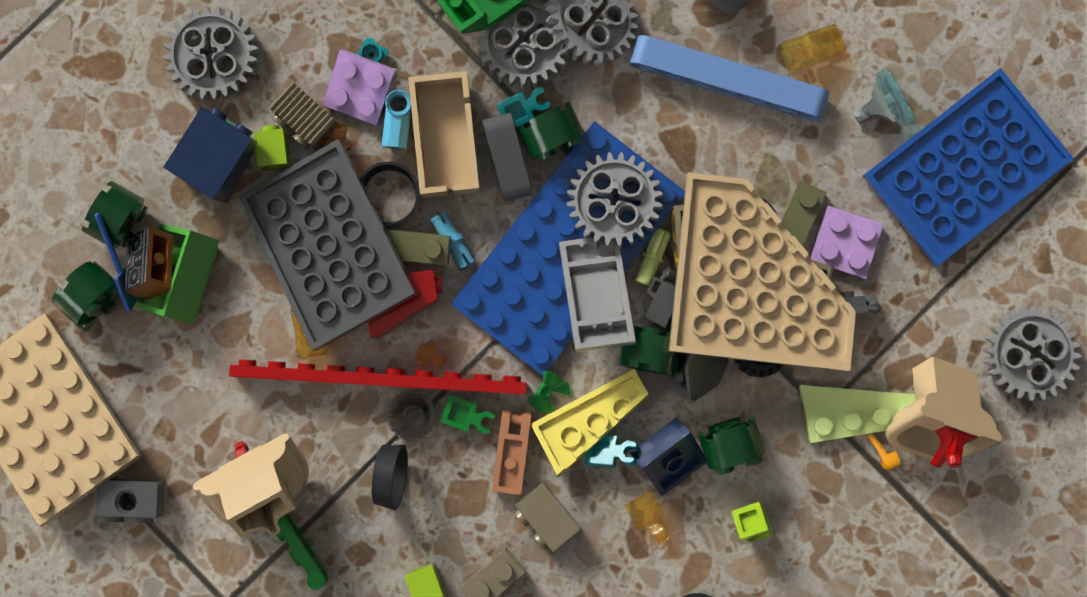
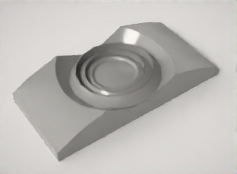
M594 237L559 242L575 352L636 344L621 252L616 241H612L609 248H606L605 239H601L595 245Z

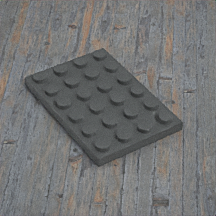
M337 139L239 196L313 351L320 350L418 295L341 140Z

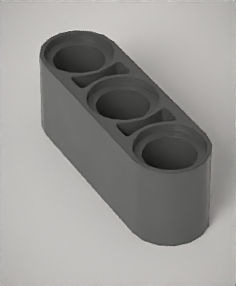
M511 113L482 120L504 202L532 195Z

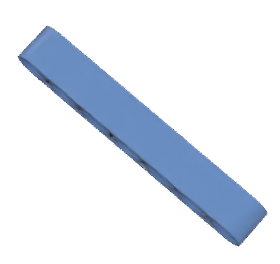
M645 35L637 37L630 60V65L634 68L812 121H822L830 95L828 90L819 86Z

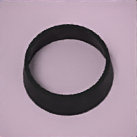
M387 161L372 165L361 175L360 178L364 186L366 187L368 181L377 173L393 170L406 175L413 183L416 192L414 207L406 217L395 222L382 221L383 225L389 226L407 220L414 213L420 200V189L415 175L407 167L396 162Z
M382 445L379 449L374 464L371 488L372 501L375 505L392 510L398 509L402 501L407 479L408 452L406 445Z

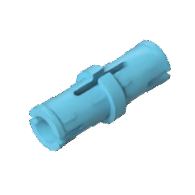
M447 211L440 213V216L436 215L430 221L439 234L451 235L450 254L457 264L459 271L476 261L463 242L464 236L462 233L457 232L447 215Z

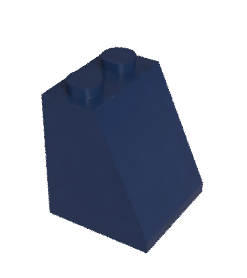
M201 107L163 168L211 199L228 203L258 141L251 138L253 131L242 124L237 123L234 127L226 122L228 115L217 108L212 107L209 111Z

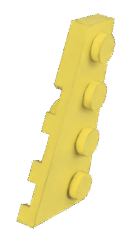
M635 369L531 423L558 478L649 397Z

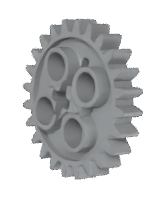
M534 0L533 3L528 2L493 28L479 31L482 35L477 37V44L483 46L478 48V54L485 56L482 59V65H491L489 68L490 75L499 72L498 80L500 83L507 77L509 78L510 87H513L516 81H520V86L524 89L526 81H530L532 86L536 88L537 79H541L543 83L547 84V74L556 78L558 74L556 67L564 69L565 61L562 58H569L570 51L564 54L565 44H555V41L559 38L558 34H549V31L554 27V24L546 22V19L552 15L546 11V8L550 5L549 1L543 6L539 5V0ZM526 18L531 20L532 24L521 26L518 24V21ZM539 25H543V26H544L543 28H540L539 30H537V31L535 32L536 28H537ZM500 37H507L511 40L508 45H500L496 41ZM546 38L549 39L552 42V44L550 46L543 47L538 44V41L540 39ZM513 52V55L509 59L505 58V56ZM520 57H526L531 60V63L522 66L516 61Z
M549 0L551 4L546 8V11L552 15L546 19V22L554 24L549 34H558L559 38L555 41V44H565L564 54L570 50L573 51L574 61L579 56H583V63L585 65L591 59H593L595 66H598L602 61L608 64L613 58L618 59L623 55V52L631 47L629 43L636 38L633 32L638 29V25L632 23V21L638 17V14L630 12V9L635 5L633 2L627 3L626 0H593V2L589 0ZM606 1L607 5L594 18L592 24L583 34L579 36L578 31L590 19L601 3ZM569 14L576 18L577 23L572 21ZM608 14L614 18L615 22L609 19ZM591 34H594L599 42L595 41Z
M204 6L203 14L200 15L194 8L192 10L193 18L190 19L183 14V25L176 22L173 23L177 32H167V35L172 39V43L163 44L170 51V53L163 55V59L172 63L166 66L165 69L169 73L176 72L171 77V80L174 83L181 81L179 89L183 92L189 89V95L193 98L200 92V98L203 101L207 100L209 94H211L215 101H218L219 93H223L229 99L230 89L233 88L237 93H240L238 86L240 82L249 85L248 80L245 78L246 74H256L250 68V65L259 64L257 58L252 56V54L259 52V48L250 44L254 43L257 38L255 35H247L251 31V27L248 24L241 26L243 23L242 17L237 16L233 19V12L229 9L223 15L222 9L219 6L215 8L214 13H211L210 9ZM208 29L212 30L210 40L211 46L217 52L212 54L213 67L216 73V77L214 79H211L212 62L206 56L211 52L209 39L207 37ZM222 33H231V38L227 43H218V38ZM195 35H201L202 40L200 44L190 47V39ZM225 61H233L232 70L226 73L221 72V65ZM196 64H204V71L200 75H192V69Z
M608 152L607 161H603L597 155V164L593 165L589 161L585 162L586 172L580 169L576 170L580 180H570L571 185L576 188V190L567 191L568 197L574 199L567 202V208L576 209L569 215L570 219H579L575 225L576 230L586 228L583 234L585 239L589 238L592 234L595 235V245L601 239H605L606 248L610 247L612 241H616L618 248H621L622 240L626 239L632 246L633 236L636 235L643 240V229L652 232L653 226L649 222L650 220L659 221V215L653 211L662 210V204L655 200L663 198V194L661 191H654L660 186V181H650L654 176V171L644 172L646 167L644 161L636 166L634 155L630 157L628 162L624 161L623 152L619 154L617 160L613 159L611 152ZM600 178L610 181V186L604 190L597 189L594 184ZM629 182L637 183L640 187L634 194L626 193L623 188ZM589 195H596L600 198L589 199ZM613 195H618L620 201H617L614 206L611 205L610 200L613 199ZM639 201L641 205L636 206L629 202ZM600 206L606 210L605 215L601 218H593L590 215V211L594 207ZM624 211H631L635 214V219L625 223L619 219V215Z
M1038 305L1031 306L1029 312L1026 306L1019 307L1018 314L1014 310L1007 311L1009 320L1003 316L998 317L997 319L1001 327L990 326L991 331L995 335L985 337V340L991 343V347L983 349V352L991 355V358L983 361L984 364L993 365V369L987 374L998 375L994 384L1002 385L1005 383L1003 392L1011 393L1015 390L1014 398L1021 399L1025 393L1026 401H1033L1035 394L1038 400H1046V392L1049 396L1055 397L1057 396L1055 387L1060 390H1066L1067 386L1064 380H1075L1070 370L1080 369L1078 365L1073 363V360L1082 358L1081 354L1074 352V348L1079 347L1081 343L1072 342L1071 340L1077 332H1067L1066 330L1070 322L1064 321L1059 323L1060 313H1055L1049 317L1050 308L1048 307L1043 308L1039 314ZM1026 325L1033 331V336L1029 341L1022 334V330ZM1014 338L1022 347L1013 344L1010 339ZM1050 342H1054L1057 346V353L1054 357L1047 351ZM1035 348L1033 354L1040 358L1030 359L1031 353L1026 349ZM1010 349L1017 355V361L1014 365H1011L1006 358L1007 352ZM1043 360L1052 363L1054 368L1051 369ZM1034 366L1039 367L1042 376L1039 381H1035L1032 378L1031 371Z

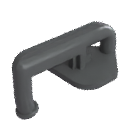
M681 353L676 375L673 377L676 392L684 398L696 401L720 383L727 367L728 358Z

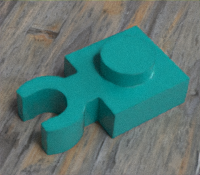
M537 87L528 98H525L521 91L496 103L500 115L511 113L514 126L517 128L534 118L532 110H546L551 104L549 100L544 103L536 101L537 95L544 92L543 87Z
M604 436L585 454L584 463L587 466L616 468V461L620 460L627 466H635L637 461L632 457H626V454L630 450H639V446L633 441H626L619 445L620 440L617 436Z

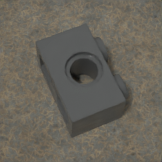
M107 480L98 487L96 516H106V522H124V517H136L135 523H154V518L163 516L165 481ZM128 493L136 497L137 503L134 509L128 508L125 504V497Z

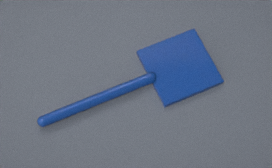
M96 213V221L118 273L114 279L126 311L130 312L138 300L137 296L125 293L126 269L122 268L101 214Z

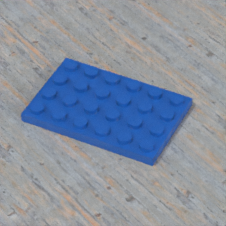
M999 68L865 173L863 178L934 267H937L1074 158L1004 71Z

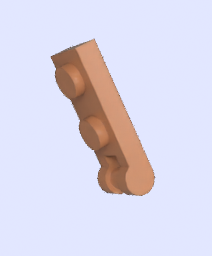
M508 409L502 410L492 486L493 492L521 495L531 412L516 414L511 413V410ZM509 426H521L520 435L510 434Z

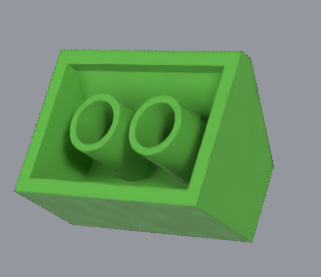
M160 223L158 230L174 235L171 290L150 300L137 296L138 300L134 307L194 324L195 318L200 311V302L204 289L209 282V273L213 261L217 257V248L220 240L191 230Z

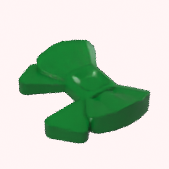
M545 371L543 373V383H541L535 394L528 397L527 401L540 412L545 414L552 413L556 410L549 397L553 391L570 395L569 384L564 382L557 374Z

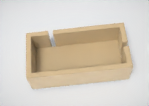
M467 71L408 77L421 197L425 199L449 196L448 190H453L454 195L481 193Z

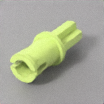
M658 228L652 236L646 253H642L644 258L634 279L635 282L650 286L660 263H664L662 257L671 237L668 231Z

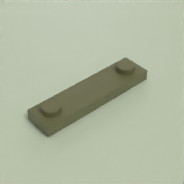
M799 181L781 223L803 246L827 192Z
M386 229L401 261L449 265L451 235Z

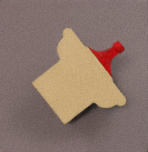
M931 357L912 368L916 401L903 407L895 414L892 423L887 427L885 433L888 442L892 446L932 459L930 464L937 468H940L946 461L950 468H959L962 466L963 458L974 455L1002 440V435L997 431L993 418L981 407L977 373L936 357Z
M282 434L250 451L247 443L243 441L237 442L234 445L235 459L219 467V470L200 479L193 485V489L209 509L221 519L228 521L240 538L256 530H265L270 535L278 534L280 532L279 518L296 509L293 500L298 497L308 480L309 466L306 458L288 434Z

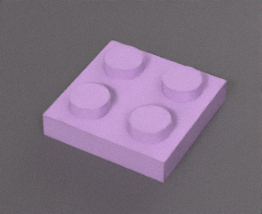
M341 49L339 50L322 105L373 125H378L397 69Z
M827 206L810 258L813 261L835 267V271L865 280L884 224Z

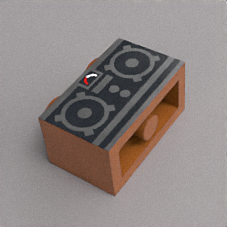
M147 227L128 237L125 293L150 300L171 290L174 235Z

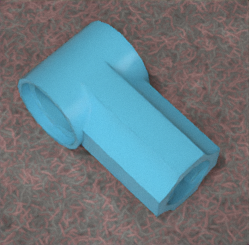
M394 90L387 95L385 100L386 112L381 146L390 149L407 150L412 113L410 96L403 90ZM397 98L407 100V106L401 112H396L392 109V103Z

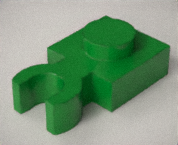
M449 394L440 423L466 432L469 431L470 425L473 424L479 432L489 434L490 430L481 425V420L484 417L495 419V415L488 411L481 412L480 414L476 413L478 404Z

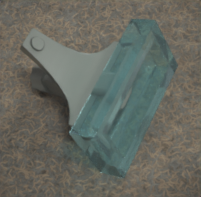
M885 68L876 74V83L873 84L874 93L871 100L853 112L855 119L859 123L867 121L866 118L872 115L885 116L893 123L898 122L903 125H908L917 120L890 68Z

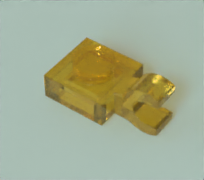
M650 490L624 505L640 531L648 526L659 544L669 538L658 521L665 514Z

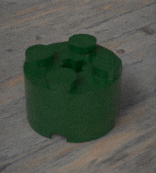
M570 102L564 104L566 108L564 111H561L558 106L529 120L530 127L524 129L522 124L517 127L532 159L538 157L541 162L556 154L554 148L564 144L565 148L568 149L583 141L581 135L585 134Z
M110 181L107 185L111 189L107 193L101 190L85 217V220L90 223L88 227L82 226L81 230L106 245L95 218V214L100 213L114 249L120 246L125 248L128 245V237L134 234L130 229L135 221L140 223L143 220L148 207L144 205V198L116 182Z
M88 261L69 274L65 279L69 282L65 289L62 290L58 287L51 300L77 327L86 332L96 323L97 318L102 313L108 315L117 307L118 302L115 299L120 293L114 278L96 261L93 263Z
M633 325L636 344L621 346L618 365L675 377L680 353L669 352L671 333H663L660 329L645 326L642 328Z
M748 415V421L741 422L740 417L718 422L709 426V433L705 435L702 430L698 432V438L708 468L716 470L717 475L728 474L735 470L734 466L743 463L746 466H752L763 461L762 454L765 453V448L754 416Z

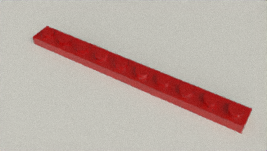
M239 359V365H230L229 377L524 395H526L527 383L521 382V376L504 375L503 381H493L490 374H474V379H462V373L445 372V377L443 378L433 377V371L415 370V376L403 375L404 369L386 368V374L374 373L373 367H357L356 372H345V366L327 365V370H315L316 364L298 363L297 369L286 368V362L268 361V367L256 366V360Z

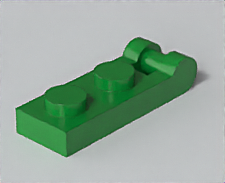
M287 513L278 520L280 532L276 536L282 542L286 540L291 548V551H289L291 559L298 567L302 565L308 574L307 585L313 590H318L327 583L328 574Z

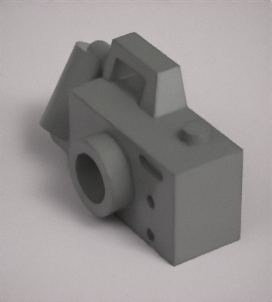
M669 267L664 269L660 279L654 276L646 292L652 298L649 307H645L644 311L646 313L643 317L662 328L666 327L673 313L675 286L665 282V280L676 285L677 272ZM655 281L660 283L656 293L651 291Z
M854 291L839 292L844 300L849 302L856 311L855 315L869 312L878 314L881 311V306L875 295L871 294L865 297L854 296Z

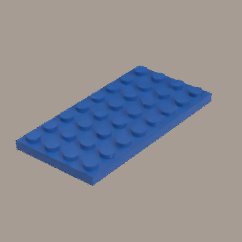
M595 121L581 137L583 141L574 146L451 303L452 306L542 376L573 339L559 242L584 238L583 234L586 228L576 230L575 225L579 219L571 220L569 216L576 209L567 208V202L574 200L568 197L567 191L576 190L571 185L570 180H580L576 170L580 169L586 172L585 162L589 161L593 165L597 164V155L603 161H607L608 152H611L613 159L617 160L619 154L623 152L624 161L628 162L630 157L634 155L636 166L644 161L646 163L644 172L654 171V176L650 181H660V186L654 191H661L663 194V198L655 200L662 204V210L653 211L659 215V221L650 220L649 222L653 226L652 232L643 229L644 239L642 240L636 235L633 236L632 246L626 239L622 240L620 252L624 272L668 217L671 208L677 205L685 195V190ZM600 178L595 182L594 186L597 189L604 190L610 186V181ZM629 182L623 189L626 193L634 194L640 187L637 183ZM589 195V199L600 198L596 195ZM613 195V199L610 200L611 205L614 206L617 201H620L619 196ZM639 201L629 202L636 206L641 205ZM600 206L594 207L590 211V215L593 218H601L606 213V210ZM624 211L619 215V219L622 222L629 223L635 219V214L631 211Z

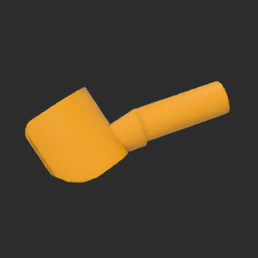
M874 433L867 436L877 450L884 469L891 470L901 465L896 451L887 454Z

